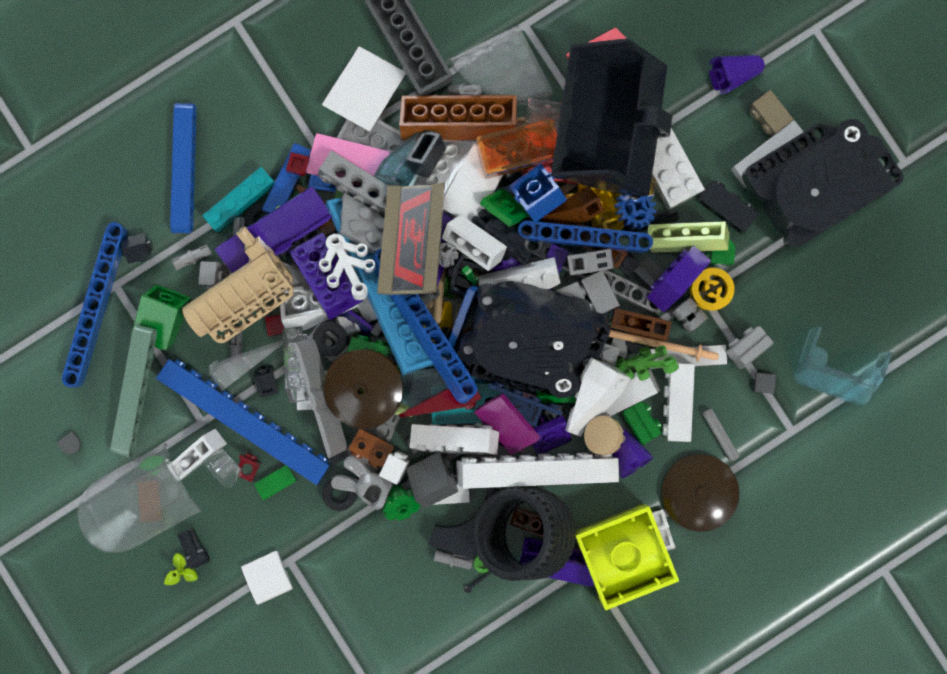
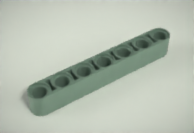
M136 325L132 332L110 449L113 454L131 458L135 451L157 337V330Z

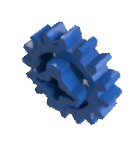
M621 194L616 199L618 203L614 205V207L618 208L615 215L621 216L618 221L623 220L625 222L624 227L630 225L631 230L636 227L640 230L648 226L654 220L652 215L657 212L655 209H652L656 205V203H651L650 201L653 197Z

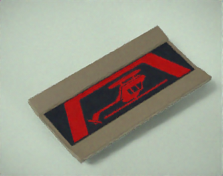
M444 182L419 186L388 185L378 294L404 295L437 292L445 192Z

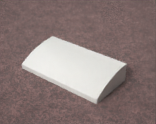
M475 141L444 196L443 213L452 218H456L461 214L469 221L474 216L479 217L478 212L485 209L480 205L482 198L494 193L505 172L489 176L487 174L506 170L510 161L494 150Z

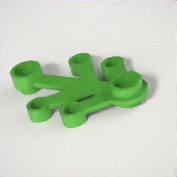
M664 345L658 346L654 354H652L649 346L639 349L638 355L629 359H617L615 367L631 379L634 377L631 369H635L640 381L650 377L647 368H663L666 374L673 373L679 369L678 362L673 356H667L662 361H654L668 354Z

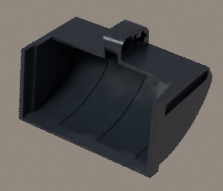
M628 38L571 44L551 176L556 179H568L584 186L632 196H649L658 138L670 136L673 118L671 114L662 109L667 64Z

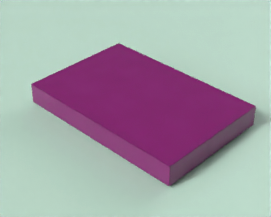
M503 393L477 407L474 411L486 426H492V430L499 432L498 441L510 455L540 439L537 432Z

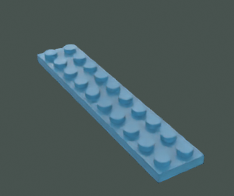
M342 197L329 200L325 204L329 214L332 215L331 218L338 234H340L342 221L340 219ZM343 236L345 238V242L357 245L353 241ZM359 249L358 251L363 252L365 249ZM347 251L348 256L363 261L373 259L375 254L368 252L366 256L359 257L356 253ZM353 266L360 282L367 286L368 300L402 375L432 366V361L391 297L377 293L379 278L375 272L368 273L364 269Z

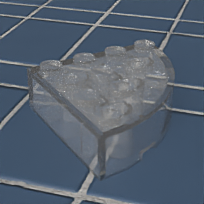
M519 25L450 59L452 68L464 83L468 85L479 84L481 86L482 92L479 95H517V104L539 103L553 96V90Z

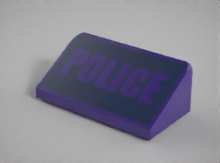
M349 310L337 316L346 317L351 322L356 323L361 330L359 335L369 338L372 334L371 332L374 327L353 311Z

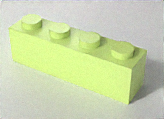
M726 222L648 225V234L653 239V245L650 248L652 253L683 252L685 249L689 251L693 246L700 251L728 250L729 230Z

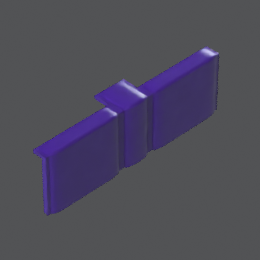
M312 186L273 212L262 217L256 223L248 226L247 229L254 238L259 236L265 245H268L274 251L275 256L286 252L292 246L293 241L301 239L326 223L332 215L329 214L328 208ZM237 234L215 248V251L232 273L249 262V257L244 252L245 244Z

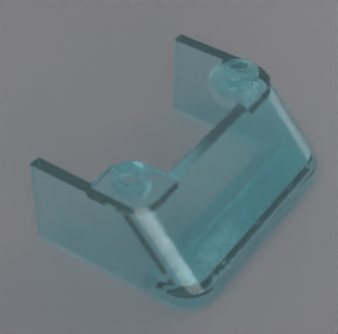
M822 327L810 328L795 372L796 382L799 385L855 405L866 404L882 383L892 352H880L875 366L867 368L861 379L827 367V352L823 348L816 346Z

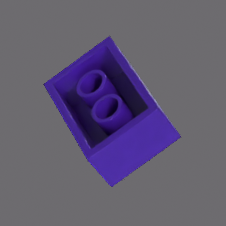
M695 246L689 251L685 249L669 265L668 269L659 276L658 281L656 280L649 288L651 292L647 298L664 313L684 294L711 260Z

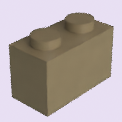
M771 90L749 107L751 116L755 120L758 119L764 133L771 137L794 120Z

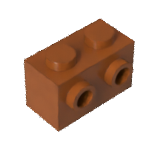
M359 428L349 450L352 451L351 455L359 459L364 457L369 460L368 464L378 468L379 466H384L394 445ZM364 442L366 446L360 447L358 443ZM381 451L383 455L377 456L376 452Z

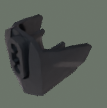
M460 252L458 255L459 259L455 260L454 265L449 267L447 276L450 277L449 290L457 293L464 300L466 292L458 288L467 290L471 285L460 271L466 265L471 269H486Z

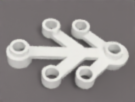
M340 234L330 235L326 240L327 254L319 262L320 270L323 272L331 270V262L335 254H337L339 260L333 273L327 277L328 286L335 288L339 285V278L344 269L352 284L353 298L356 300L365 299L368 295L367 286L359 281L352 266L371 273L376 269L375 262L372 259L363 261L348 256L344 250L356 253L359 257H364L368 253L367 246L362 243L354 245L345 242V238ZM365 249V251L359 252L358 250ZM324 263L329 264L327 267L322 266ZM368 264L373 265L371 268L366 267ZM335 279L336 282L331 283L330 280Z

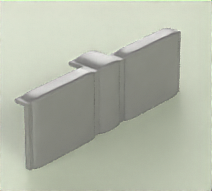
M309 338L293 344L328 458H331L345 451L347 444L340 420L333 415L326 403L324 396L326 374L316 342L313 338Z

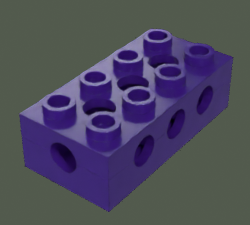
M321 233L292 249L289 253L328 319L331 320L363 302V300L353 298L352 284L344 269L339 278V285L335 288L328 286L327 277L333 273L339 258L335 254L331 262L332 267L330 271L323 272L320 270L319 262L325 258L328 251L326 246L327 238ZM324 263L322 266L327 267L329 264ZM332 279L330 280V282L334 283L336 282V280Z

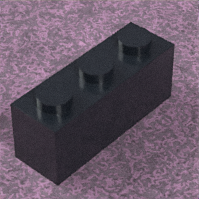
M712 180L696 200V202L723 222H726L727 225L741 235L747 231L759 215L755 207L751 204L743 203L739 195L734 192H728L725 189V185L719 181L715 182Z

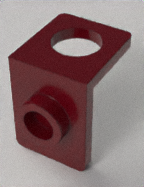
M250 453L242 454L239 456L241 461L235 471V475L252 482L261 462L257 460L258 457ZM250 464L253 471L250 475L243 474V465Z

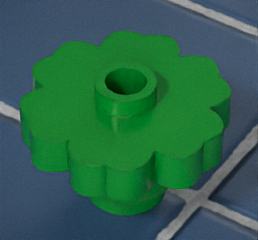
M396 485L391 487L382 508L385 518L390 521L397 518L398 521L409 518L411 513H416L421 505L415 502L412 489L406 491L402 486Z

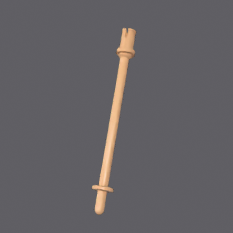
M610 329L609 337L652 347L664 345L667 350L696 356V361H699L700 357L711 360L719 358L718 353L702 350L701 344L697 349Z

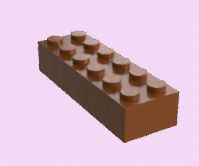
M517 95L402 96L399 124L401 140H418L423 130L439 133L443 140H516L517 129L480 138L476 137L517 127Z

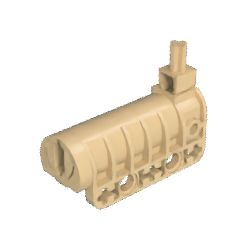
M246 227L240 228L236 234L245 244L244 252L248 255L249 262L182 308L186 321L199 337L209 333L216 342L224 343L293 296L291 272L280 258L275 256L274 251L268 245H265L259 236L254 238ZM271 299H274L273 304L266 305L267 302H269ZM242 320V325L234 326L236 323ZM227 329V331H225L224 337L222 335L217 336L218 330L223 332Z

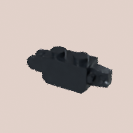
M483 209L478 212L479 217L474 216L471 219L473 224L507 246L502 258L504 261H509L513 258L524 265L530 260L532 255L524 246L525 239L496 216H492Z

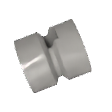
M691 297L672 312L678 321L683 322L682 326L688 333L692 332L708 318L701 309H697V304ZM693 312L695 317L689 321L686 317Z

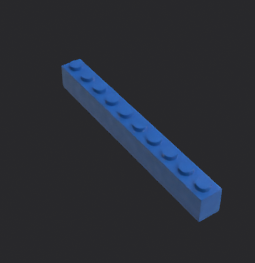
M169 359L156 377L157 380L315 485L321 482L331 466L328 463L327 457L322 454L317 456L312 452V447L305 443L303 445L296 442L297 438L290 433L284 434L280 431V426L274 422L269 424L264 420L265 416L257 411L255 413L248 410L249 406L244 402L239 401L237 403L232 399L234 397L232 394L225 390L223 392L216 389L218 385L210 380L204 381L200 378L202 376L200 373L193 369L189 371L185 368L186 364L179 359L175 361Z

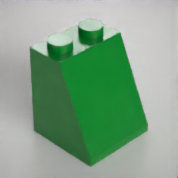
M158 284L154 285L141 296L133 329L136 325L156 329L155 347L167 350L174 344L184 319L182 308L191 302V297Z

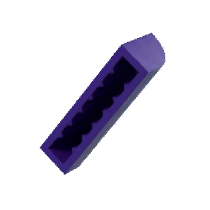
M525 537L519 562L525 566L531 563L540 552L543 541ZM573 548V553L569 557V561L565 563V566L558 573L548 577L590 587L594 585L581 550Z

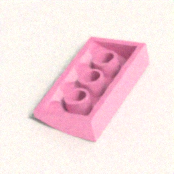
M316 133L307 168L308 174L318 176L319 168L330 151H333L380 181H384L390 161V151ZM343 172L335 173L340 178L345 176ZM359 182L352 183V185L361 187V184Z

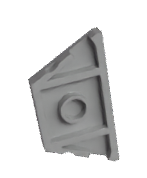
M344 193L341 198L342 211L340 219L342 221L340 234L357 245L365 244L368 252L375 254L379 249H382L384 217Z

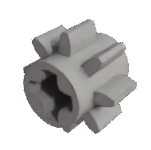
M449 243L440 244L439 264L443 267L454 265V260L459 259L456 246H452Z

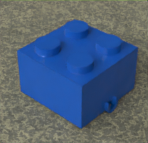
M541 163L509 185L516 195L515 199L517 202L523 205L534 222H537L567 200L555 183V178L551 176L550 172L546 171Z

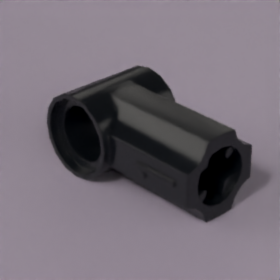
M194 528L177 535L185 551L186 563L191 570L210 562L209 554L206 548L201 545Z

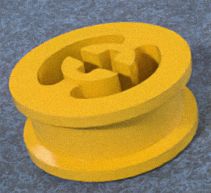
M708 268L703 270L690 285V296L699 308L707 311L718 310L728 305L732 300L734 283L730 275L724 270ZM710 276L719 278L725 288L722 298L720 297L722 286L715 289L714 293L711 292L705 295L706 298L713 299V303L703 300L699 293L701 281L704 283L702 292L710 289V286L713 287L719 284L718 281L711 280Z

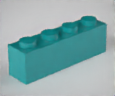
M260 167L202 216L217 233H220L234 221V218L242 215L272 190L275 182Z

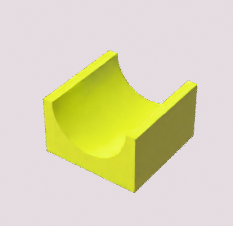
M644 503L577 529L575 532L576 541L594 582L600 603L605 611L679 582L650 506Z

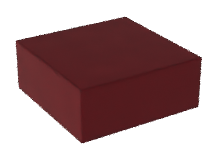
M291 152L286 172L305 177L310 157Z
M281 315L265 317L268 336L287 334L281 320Z

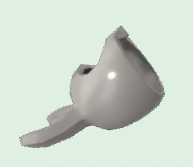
M353 456L345 458L344 467L356 474L359 479L342 474L335 475L331 480L332 487L338 490L355 492L372 508L376 510L381 509L386 502V497L393 483L380 477L379 472L369 471L359 458Z

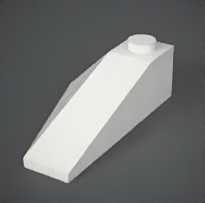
M298 286L293 287V296L280 305L281 320L287 334L307 330L329 320L311 289H304V287Z
M591 357L581 374L580 381L582 383L580 390L575 394V398H577L576 404L571 409L565 430L581 436L585 432L588 423L594 417L601 416L621 396L631 378L618 368Z

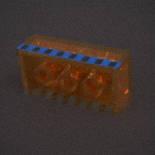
M553 118L476 137L475 144L484 178L489 179L533 168L540 163L542 165L553 163L557 138Z

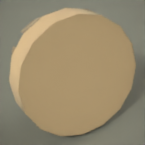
M602 415L597 416L585 428V444L595 454L605 456L613 454L621 448V443L625 441L624 431L619 422L614 418Z

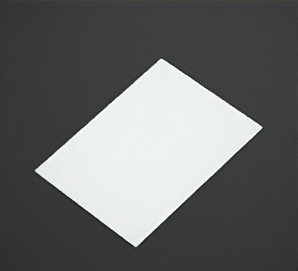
M359 46L322 105L370 131L405 76V72Z

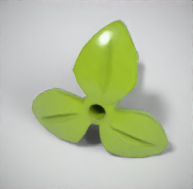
M176 553L173 557V565L177 569L167 574L164 584H177L180 581L181 575H183L186 581L193 582L198 579V575L194 569H184L186 565L185 557L180 553Z

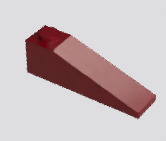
M446 388L398 415L402 418L464 407L468 410L476 406L475 402L481 399L477 391L470 401L460 403L454 398L449 388Z

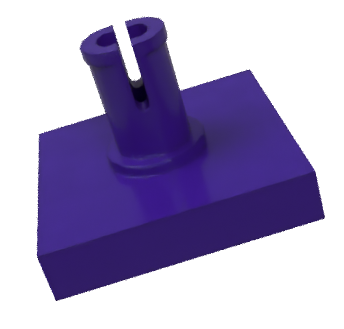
M545 414L540 415L537 422L538 427L533 428L540 436V439L532 444L537 456L572 441L570 433L565 430L567 424L563 415L551 421L548 420Z

